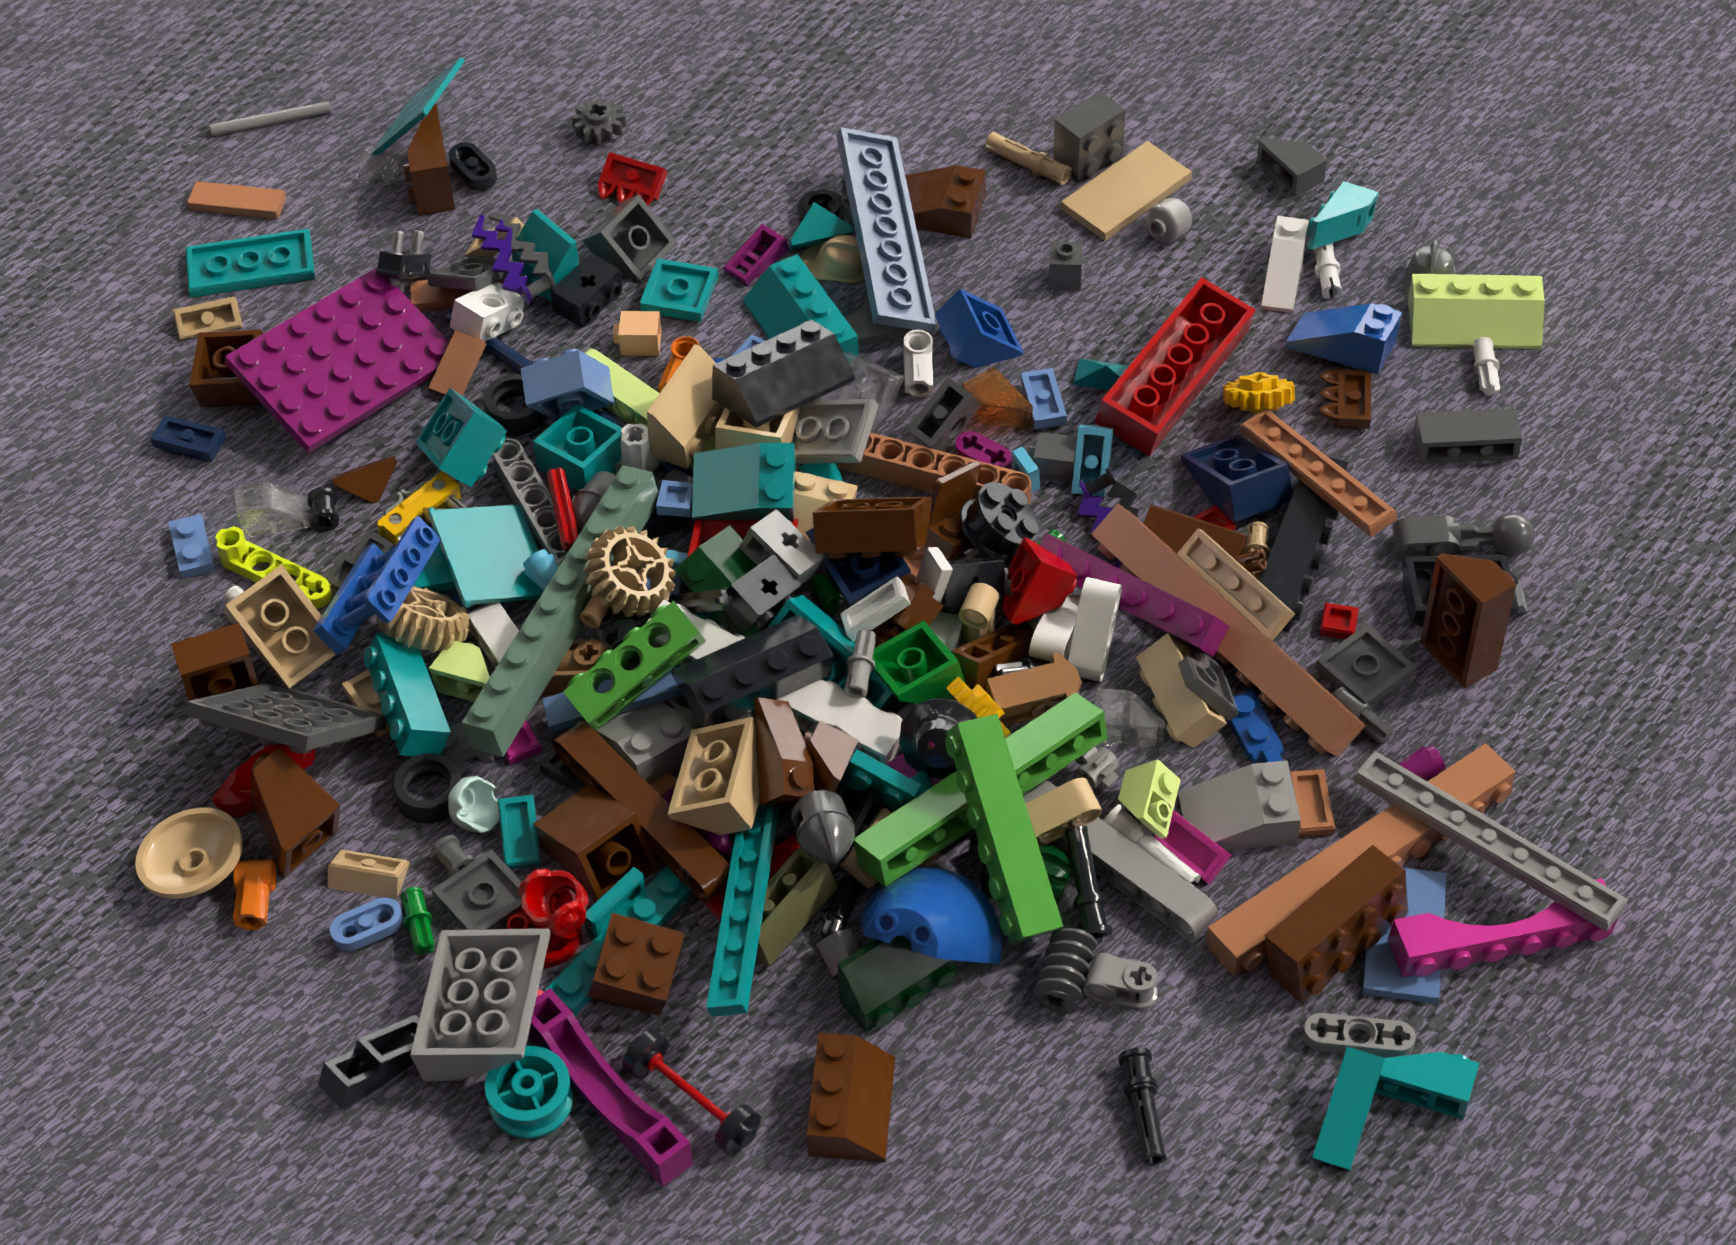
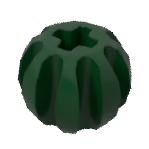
M1042 845L1039 846L1054 898L1058 899L1065 891L1073 868L1071 858L1057 846Z

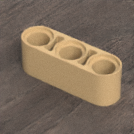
M1086 778L1071 780L1025 803L1038 846L1047 845L1065 836V830L1074 827V830H1077L1078 826L1089 824L1102 813V809Z

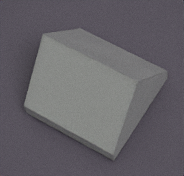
M851 929L836 931L816 944L831 977L838 975L837 963L860 949Z

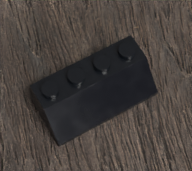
M810 320L714 364L712 369V399L757 428L855 381V374L835 334L819 323Z
M796 615L671 671V675L701 728L725 723L754 710V699L758 697L776 700L831 675L834 655L818 628L801 616Z

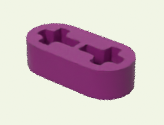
M974 431L963 432L956 438V455L1012 469V454L1006 447Z

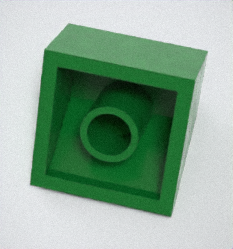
M924 620L874 648L872 656L875 662L874 671L899 701L920 703L935 697L951 699L954 696L946 687L958 676L965 683L959 661Z

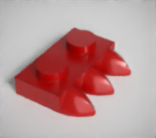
M609 152L598 182L600 198L605 199L617 188L619 203L633 197L634 194H639L647 206H649L653 199L658 200L668 171L656 165Z

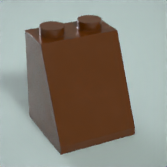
M280 747L271 754L268 752L262 754L252 766L250 798L279 875L285 879L337 833L341 805Z
M591 784L533 823L544 850L564 871L571 873L581 883L587 895L595 903L633 867L643 873L644 879L660 869L636 813Z

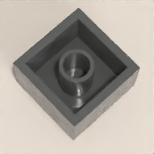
M1098 91L1055 118L1053 159L1072 168L1070 171L1071 177L1077 182L1087 176H1093L1099 168L1110 161L1118 160L1123 154L1125 109L1102 91Z

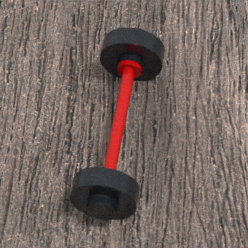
M655 1029L647 1030L632 1040L623 1058V1068L636 1079L643 1078L650 1071L657 1069L720 1121L719 1129L715 1136V1144L725 1153L733 1155L741 1148H746L754 1140L761 1121V1116L747 1104L741 1105L727 1114L663 1063L668 1048V1040Z

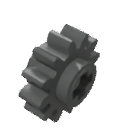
M598 97L595 102L585 100V108L576 106V114L572 115L573 128H575L576 137L584 135L585 143L590 142L592 139L596 140L597 145H600L602 140L605 139L612 143L613 134L617 136L623 135L622 128L626 127V116L623 114L622 105L614 107L613 99L606 103L603 102L601 97Z

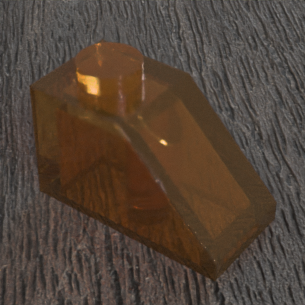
M995 367L962 384V388L973 395L981 404L980 408L973 415L981 424L1026 430L1033 426V405Z

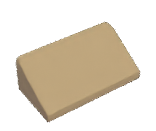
M236 296L173 309L179 340L198 337L199 332L227 331L243 327Z
M342 849L328 865V888L397 899L410 862Z

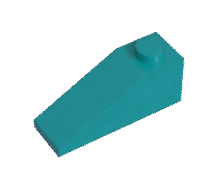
M1445 1052L1385 1058L1375 1093L1464 1120L1479 1063L1461 1054H1448Z

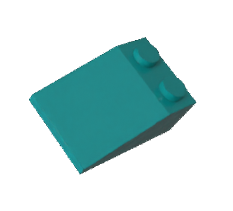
M449 388L415 443L440 470L472 487L475 481H479L484 476L488 466L487 462L492 454L497 453L505 442L504 435L507 430L458 392Z
M754 443L694 453L692 520H762L777 509L787 520L794 521L796 467L794 443Z

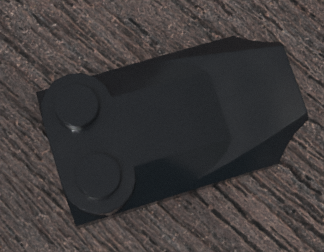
M1506 555L1464 556L1494 561L1503 571H1507L1517 584L1510 615L1528 612L1521 580L1510 571ZM1437 556L1405 557L1402 565L1403 591L1410 619L1421 627L1424 624Z

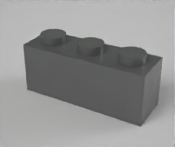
M1516 408L1416 413L1413 438L1419 464L1518 459L1522 434Z

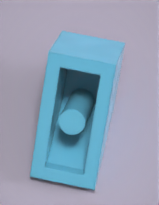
M1083 424L1078 427L1071 493L1084 495L1079 482L1083 481L1085 484L1106 473L1105 469L1109 468L1114 428ZM1106 488L1091 496L1105 497Z

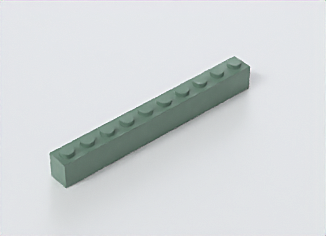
M624 465L620 468L462 721L472 749L501 757L507 752L584 625L579 615L591 599L594 587L585 584L586 578L589 576L583 572L584 565L587 563L584 559L586 553L591 548L593 541L609 529L613 531L621 525L626 530L634 525L637 533L641 532L656 508L659 496L653 472ZM610 553L609 562L611 567L613 565L612 561L614 560L612 553Z

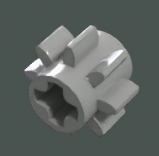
M1094 747L1075 760L1080 765L1075 770L1076 777L1086 778L1092 790L1097 787L1099 791H1102L1105 787L1109 788L1119 779V776L1114 772L1119 766L1118 759L1105 747L1098 749Z

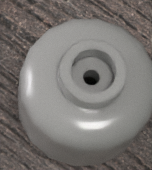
M1176 198L1164 199L1153 206L1146 215L1148 232L1155 240L1164 244L1172 243L1182 237L1192 226L1190 209L1180 199Z

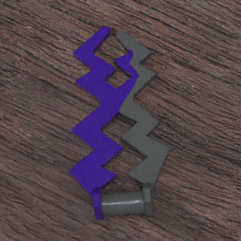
M489 213L490 220L499 222L495 227V231L483 230L485 217L484 215L479 216L472 232V238L484 239L481 250L500 252L492 270L494 272L508 273L502 285L503 290L522 294L524 300L529 305L532 303V298L550 288L552 291L556 289V283L549 271L547 252L534 253L535 243L516 241L521 225L520 223H511L512 215ZM498 232L507 233L505 240L497 239ZM512 252H522L520 262L522 263L508 262ZM524 263L537 264L532 273L533 276L544 277L526 287L525 284L528 276H520Z

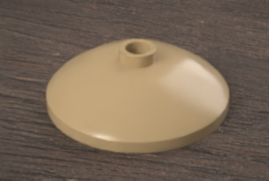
M193 808L176 813L156 825L142 841L135 861L137 875L148 891L163 898L180 899L202 894L221 883L237 865L243 850L242 832L230 815L218 809Z

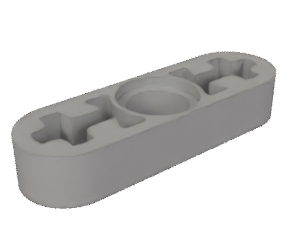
M1316 1013L1306 1020L1303 1038L1307 1046L1316 1051L1345 1054L1348 1046L1379 1057L1389 1058L1410 1055L1414 1049L1416 1033L1408 1023L1403 1021ZM1317 1027L1325 1028V1038L1318 1037ZM1338 1028H1343L1341 1040H1337ZM1357 1029L1363 1030L1369 1035L1370 1040L1363 1044L1355 1043L1350 1039L1349 1033ZM1377 1032H1382L1381 1044H1376ZM1395 1034L1401 1035L1402 1045H1395L1393 1039Z

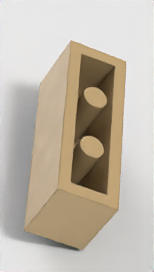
M1167 633L1136 657L1142 669L1139 673L1144 683L1153 691L1155 696L1152 699L1159 712L1165 716L1168 722L1166 730L1176 742L1182 741L1193 748L1227 723L1222 715L1185 686L1178 663L1187 656L1192 658L1193 655L1185 642Z

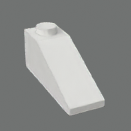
M1277 216L1261 309L1293 313L1306 247V231L1309 220Z

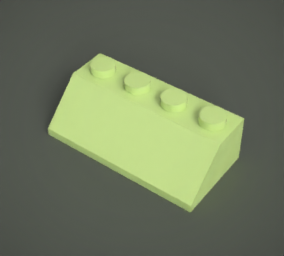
M1412 274L1408 296L1412 347L1472 348L1474 340L1487 337L1493 341V348L1542 349L1544 320L1542 276Z

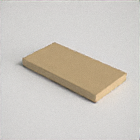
M1146 141L1062 200L1061 210L1106 241L1190 181L1192 171Z

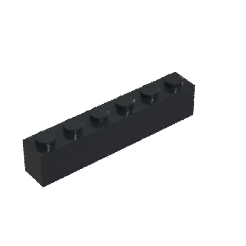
M1329 457L1347 472L1348 462ZM1298 480L1270 552L1267 568L1263 570L1259 581L1295 613L1282 629L1286 632L1290 631L1294 620L1298 622L1301 620L1305 602L1301 601L1303 595L1309 596L1315 578V576L1311 575L1312 570L1319 571L1324 551L1320 550L1322 544L1328 546L1333 532V526L1330 525L1331 520L1337 521L1340 515L1339 511L1300 480Z

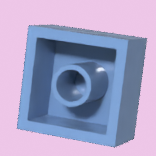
M579 349L565 350L561 353V356L551 359H537L532 362V365L521 368L526 405L555 421L575 404L590 411L615 404L609 367Z

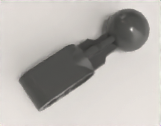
M1519 513L1503 514L1495 520L1492 526L1477 527L1472 523L1459 524L1455 518L1448 515L1405 517L1397 520L1392 526L1396 558L1402 562L1405 557L1438 556L1442 553L1458 556L1461 551L1475 550L1478 546L1493 545L1496 550L1504 555L1517 556L1523 554L1531 547L1535 537L1532 523L1527 517Z

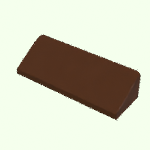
M1153 504L1150 505L1143 523L1176 554L1198 528L1210 536L1228 554H1233L1234 556L1243 553L1247 534Z

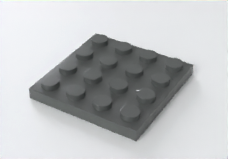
M271 682L187 701L185 713L186 716L199 719V724L203 726H224L229 728V733L240 736L255 735L259 737V741L262 743L289 745V750L296 753H311V749L317 747L329 748L332 746V743L351 742V739L354 737H370L371 733L386 729L387 721L386 716L292 688L288 689V687Z

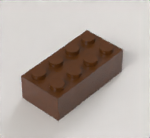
M1371 845L1265 935L1270 976L1301 1003L1305 1002L1311 995L1319 994L1326 987L1327 982L1338 972L1346 971L1361 952L1365 949L1373 948L1380 940L1381 935L1391 928L1393 920L1407 916L1408 900L1405 869L1374 845Z

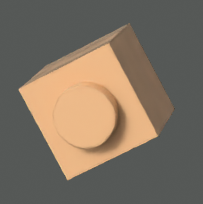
M621 311L620 324H614L613 339L614 343H619L622 356H659L662 334L660 313Z

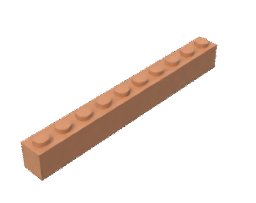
M1117 504L1093 531L1092 535L1100 542L1097 548L1110 560L1117 557L1123 563L1119 569L1216 616L1230 627L1214 656L1225 666L1231 662L1238 669L1234 675L1246 686L1251 688L1253 684L1262 691L1258 697L1273 710L1277 706L1286 713L1282 719L1295 731L1299 732L1301 729L1306 731L1310 735L1307 742L1320 754L1323 755L1328 751L1338 757L1366 726L1275 642L1263 635L1126 508Z
M1485 743L1428 782L1483 814L1486 807L1494 802L1497 804L1502 803L1510 796L1513 791L1512 784L1516 771ZM1391 805L1210 925L1207 930L1206 947L1234 977L1244 970L1252 971L1262 962L1263 957L1267 955L1265 935L1371 845H1374L1403 867L1404 862L1413 856L1415 858L1422 857L1434 842L1440 838L1446 840L1448 837L1396 806Z

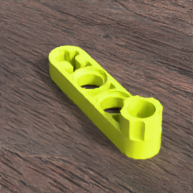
M233 526L217 532L215 536L220 561L225 568L257 583L280 565H283L290 575L297 577L295 582L316 609L326 606L331 601L332 592L330 584L323 576L247 541L243 530ZM260 562L270 564L269 568L264 571L253 570V567ZM309 590H311V591H313V592H315V593H313L312 595H310Z

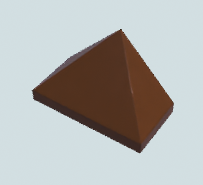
M388 456L329 477V481L332 485L375 504L379 502L397 465V460L395 456Z

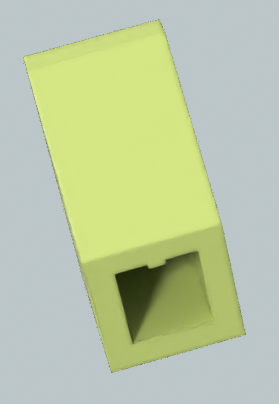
M1157 759L1125 770L1118 800L1160 839L1167 837L1181 779Z

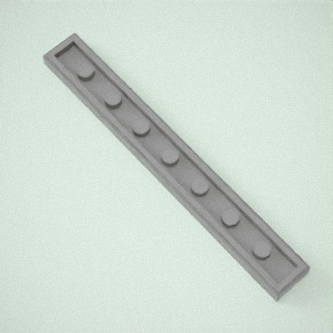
M1376 751L1354 775L1355 783L1606 932L1626 908L1628 899Z

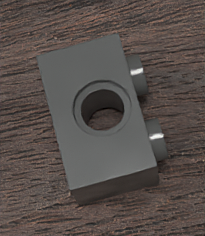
M947 377L907 429L927 447L945 452L980 408L981 404L968 391Z

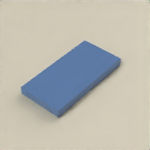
M1403 868L1406 871L1408 913L1406 917L1431 913L1444 918L1447 873ZM1391 928L1381 935L1380 940L1373 948L1365 949L1363 995L1438 1004L1441 970H1436L1427 976L1412 975L1402 977L1387 941Z

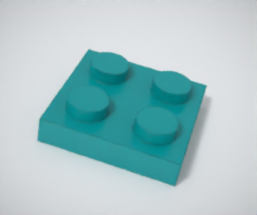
M657 258L639 303L640 311L659 312L662 316L702 322L719 278L718 268Z
M857 749L839 782L844 785V789L873 792L894 812L910 802L921 785Z

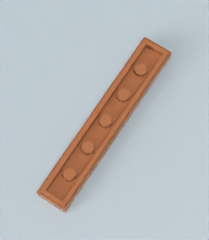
M1267 408L1240 425L1242 434L1258 447L1289 465V472L1368 536H1374L1397 520V513L1392 507Z

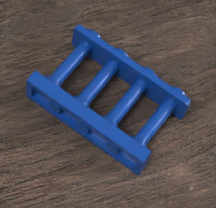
M417 516L412 519L397 545L386 553H383L374 543L366 547L313 632L338 655L347 649L364 620L376 614L385 624L392 621L440 542V537Z

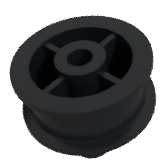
M990 482L980 488L977 498L967 501L960 510V523L965 535L977 550L991 559L1004 560V562L1012 561L1023 538L1026 537L1034 541L1039 533L1038 520L1028 503L1026 494L1020 489H1012L1002 483Z

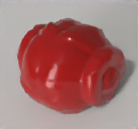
M536 869L521 882L518 888V896L521 900L524 916L537 929H549L551 934L565 938L576 932L584 924L586 908L589 904L588 895L581 883L571 873L563 870Z

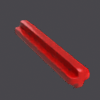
M559 467L557 469H550L547 472V480L561 546L564 551L568 552L579 535L565 470Z

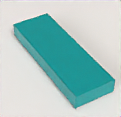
M1347 1046L1312 1159L1351 1171L1385 1058Z

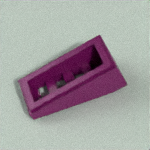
M762 223L726 263L723 271L748 286L789 250L786 238ZM765 243L770 246L768 249L763 247ZM759 251L763 255L759 257L754 252ZM747 258H750L756 263L754 265H751L745 260ZM741 265L749 271L743 274L736 268Z

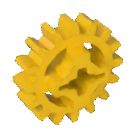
M1256 372L1252 375L1240 376L1239 379L1234 380L1235 382H1227L1226 385H1223V401L1225 405H1231L1233 408L1240 407V411H1249L1252 414H1258L1265 408L1270 411L1278 410L1279 407H1284V404H1292V401H1295V385H1293V381L1279 379L1278 375H1268L1266 372Z
M958 676L946 687L959 702L976 713L978 718L998 714L1000 718L1005 713L979 684L971 690ZM1000 721L1004 736L1007 738L1011 732Z

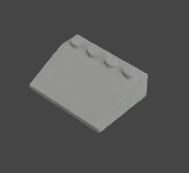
M549 929L441 930L410 1054L423 1081H461L523 1059L551 934Z

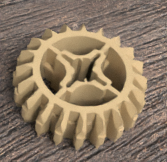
M620 525L613 531L609 529L603 532L599 538L593 541L591 548L584 558L587 563L584 565L583 572L589 575L586 578L585 584L594 586L592 596L599 595L603 599L601 607L610 604L613 608V614L619 613L622 610L626 617H631L635 614L640 618L647 613H653L663 599L669 600L670 593L676 585L673 580L677 573L671 569L674 559L666 558L665 556L668 548H660L657 545L659 537L651 540L647 537V530L641 531L638 534L634 525L626 530ZM610 553H612L614 557V560L612 561V567H610L609 562ZM647 577L650 578V590H649V591L647 590V587H646V583L648 582V581H647Z
M414 585L392 621L385 624L378 616L375 620L379 624L378 627L385 631L388 637H394L397 642H403L408 647L413 646L420 651L424 649L432 653L436 651L441 652L443 649L448 650L453 645L454 640L463 643L466 640L470 627V616L464 607H460L459 602L450 600L449 596L438 594V591L433 592L427 588H417Z

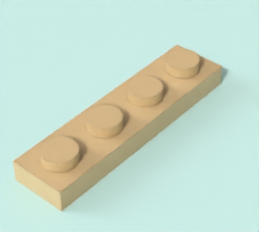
M1198 528L1176 554L1268 639L1273 641L1295 615L1291 609L1201 529Z

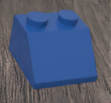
M959 289L935 313V317L940 325L939 331L950 347L949 353L960 364L965 363L978 368L1020 357L1024 354L1003 309L962 289Z

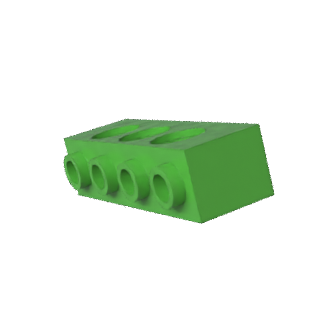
M674 601L669 605L665 604L657 608L652 613L651 620L641 628L636 627L630 630L624 636L623 643L613 651L607 650L597 658L595 666L586 673L582 672L574 676L569 681L568 688L563 691L596 732L706 642L698 629ZM668 635L667 642L662 647H653V641L656 637ZM634 657L640 658L637 668L625 670L628 660ZM605 680H612V687L609 691L598 693L600 683Z

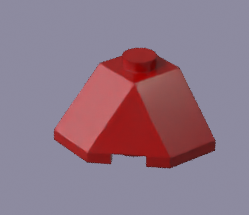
M1024 537L1008 569L1007 579L1011 580V596L1006 595L1004 597L1002 610L1009 621L1017 625L1061 607L1066 597H1069L1075 590L1077 574L1069 563L1034 541Z

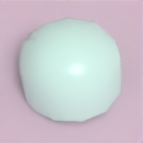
M469 776L458 781L448 795V809L452 821L462 829L470 832L484 833L491 831L499 823L498 802L493 794V789L496 788L495 785L478 776Z

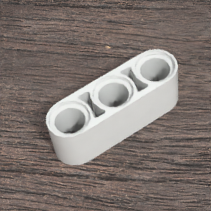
M1089 577L1085 579L1068 661L1078 670L1080 678L1101 682L1103 679L1121 596L1122 585Z
M1071 594L1069 597H1066L1061 607L1043 614L1032 636L1029 648L1030 657L1052 662V654L1060 653L1066 660L1068 659L1081 596Z
M499 602L487 603L467 613L470 616L469 630L495 669L519 632Z

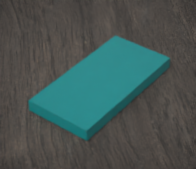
M310 228L185 247L190 298L316 279Z

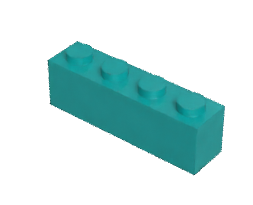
M376 633L370 647H367L365 650L364 664L370 672L373 689L378 694L382 714L386 716L390 727V736L395 741L399 755L418 756L425 753L440 755L451 731L420 650L413 646L408 647L403 642H397L394 637Z

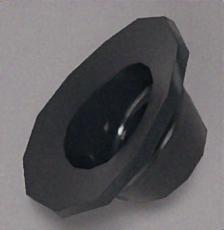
M935 697L915 704L901 722L899 745L906 763L918 772L926 769L928 776L931 778L945 779L957 771L954 759L949 756L946 750L945 739L947 736L945 732L957 723L977 719L976 713L961 702ZM930 742L934 743V748L930 746Z

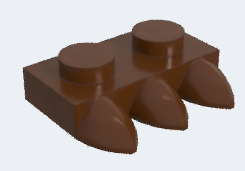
M1333 369L1321 374L1320 378L1332 387L1320 391V395L1331 402V404L1321 407L1320 412L1325 417L1337 421V427L1370 429L1371 372Z

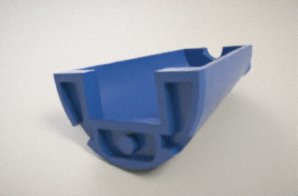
M934 867L916 868L887 887L881 885L867 901L859 919L865 936L891 943L896 936H905L911 943V951L936 959L999 964L1001 959L1002 931L999 918L988 901L989 898L975 883L950 870Z

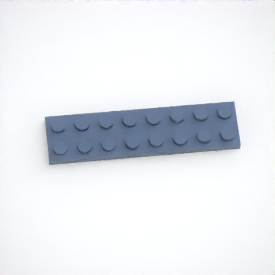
M841 127L836 138L873 323L924 330L932 333L937 322L898 140L896 137Z

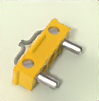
M441 471L431 480L420 483L411 491L407 492L402 489L396 494L398 501L385 511V516L378 520L379 536L396 546L399 542L398 536L403 535L412 519L417 516L422 519L423 508H467L459 501L461 499L460 485L449 474Z

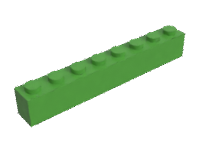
M1075 692L1005 738L1023 795L1108 738L1104 711ZM957 771L855 837L853 844L858 866L883 886L887 887L972 830L973 828L970 826L967 818L968 805L965 795L957 786Z

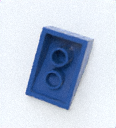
M1373 303L1307 312L1302 315L1286 340L1285 347L1378 374L1395 345L1402 312L1393 310L1392 307L1385 304L1376 305Z

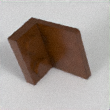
M977 461L938 478L930 490L932 506L926 540L950 557L973 545L962 529L960 510L973 497L982 464Z

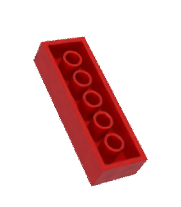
M1201 277L1103 397L1094 423L1101 427L1114 428L1113 435L1150 457L1248 333L1256 309Z

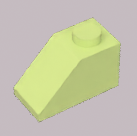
M455 640L448 650L443 649L429 667L437 692L471 702L476 701L490 678L480 647Z

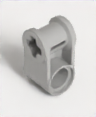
M1098 953L1093 956L1083 992L1094 1001L1144 1010L1152 1007L1157 1000V989L1155 986L1158 974L1156 969L1146 962L1119 958L1109 953ZM1142 972H1145V979H1142ZM1136 993H1139V1000L1136 999Z

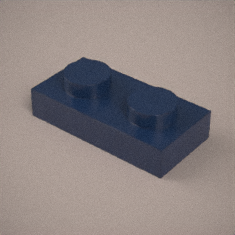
M165 415L150 439L155 448L212 462L226 440V435L223 429Z

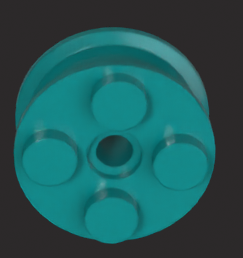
M526 1046L523 1059L489 1070L486 1075L485 1094L489 1103L491 1117L502 1131L511 1136L525 1139L545 1136L559 1128L571 1112L573 1092L568 1069L557 1054L546 1048Z

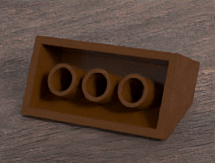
M1442 553L1436 557L1420 643L1466 688L1498 669L1517 584L1507 571H1503L1494 561Z

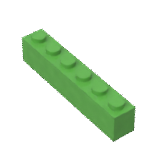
M998 714L957 723L945 732L947 736L945 739L946 750L949 756L954 759L956 765L957 786L964 793L967 801L968 822L972 828H975L978 837V854L982 863L986 864L990 877L989 890L992 897L997 900L1001 912L999 918L1001 929L1008 936L1010 944L1051 934L1062 928L1063 924Z

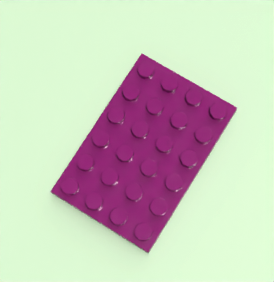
M378 267L225 356L226 366L308 454L432 378L448 347L449 341L396 285H391L388 277L376 275Z

